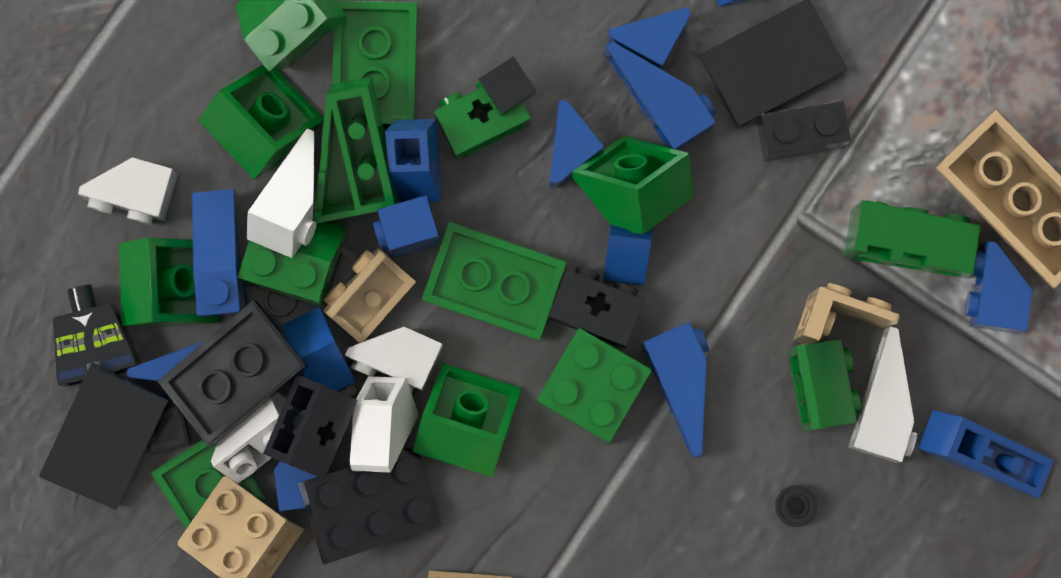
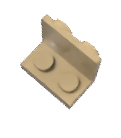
M828 283L827 287H819L809 293L793 340L803 344H811L823 339L824 336L828 337L835 321L836 312L881 328L897 324L900 315L891 312L892 305L885 301L868 297L867 301H860L850 297L852 293L850 289Z
M224 476L177 544L220 578H271L304 531V528L293 520L277 513L232 479Z

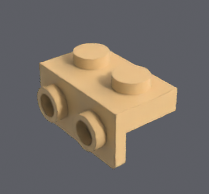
M378 248L373 253L366 250L352 265L351 269L355 274L345 285L339 281L323 299L328 305L322 311L359 343L366 340L416 282L394 263L386 253Z

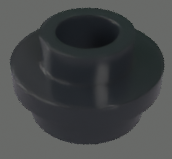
M792 485L784 488L778 494L775 501V511L778 518L784 524L791 527H801L810 523L815 517L817 501L814 494L808 488ZM793 498H798L803 503V509L799 514H793L788 509L789 501Z

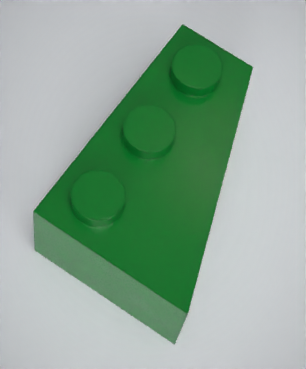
M372 77L332 84L326 94L317 202L314 222L316 223L377 212L378 209L397 204L399 198L388 172L386 136Z
M862 200L850 212L843 259L966 279L974 273L981 225L969 223L970 218L963 215L945 214V217L930 215L928 210L921 208L904 207L902 209L888 206V204L883 202Z

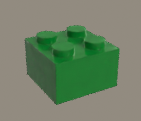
M578 328L536 403L609 444L652 370Z

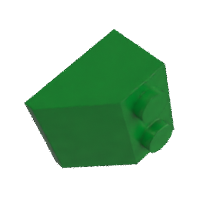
M241 0L236 4L243 39L269 72L290 68L346 17L334 0Z
M261 65L220 89L198 121L255 180L284 160L305 130L315 131L324 122V118L278 70L269 72L264 65Z
M622 136L572 171L575 182L610 225L627 229L632 233L645 234L694 197L689 153L628 136Z
M327 221L316 223V229L311 241L306 246L302 244L293 258L249 240L237 278L244 284L323 307L325 302L323 299L328 293L348 228Z
M143 238L119 243L122 326L162 327L220 323L219 316L206 318L197 316L193 269V240Z
M834 340L798 345L788 350V359L802 432L856 423L855 414L861 413V403L857 389H850L848 373L853 372L850 349H843L842 341Z
M442 363L420 422L413 452L493 477L521 388Z

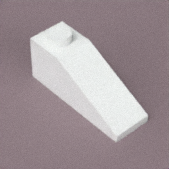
M305 130L248 211L247 239L290 258L294 257L302 244L305 246L309 244L316 229V222L312 221L314 131Z
M888 327L884 329L861 403V413L857 416V422L855 423L848 448L897 463L903 461L904 455L911 456L916 443L917 433L912 432L914 417L899 330L894 327Z

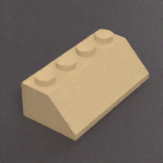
M995 110L962 140L935 169L1054 289L1061 283V175Z

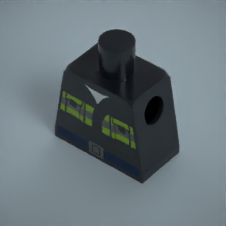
M91 284L68 289L67 293L72 313L53 318L58 385L69 387L82 383L91 362L117 374L127 372L129 368L142 364L126 326H122V316L117 306L111 303L97 306Z

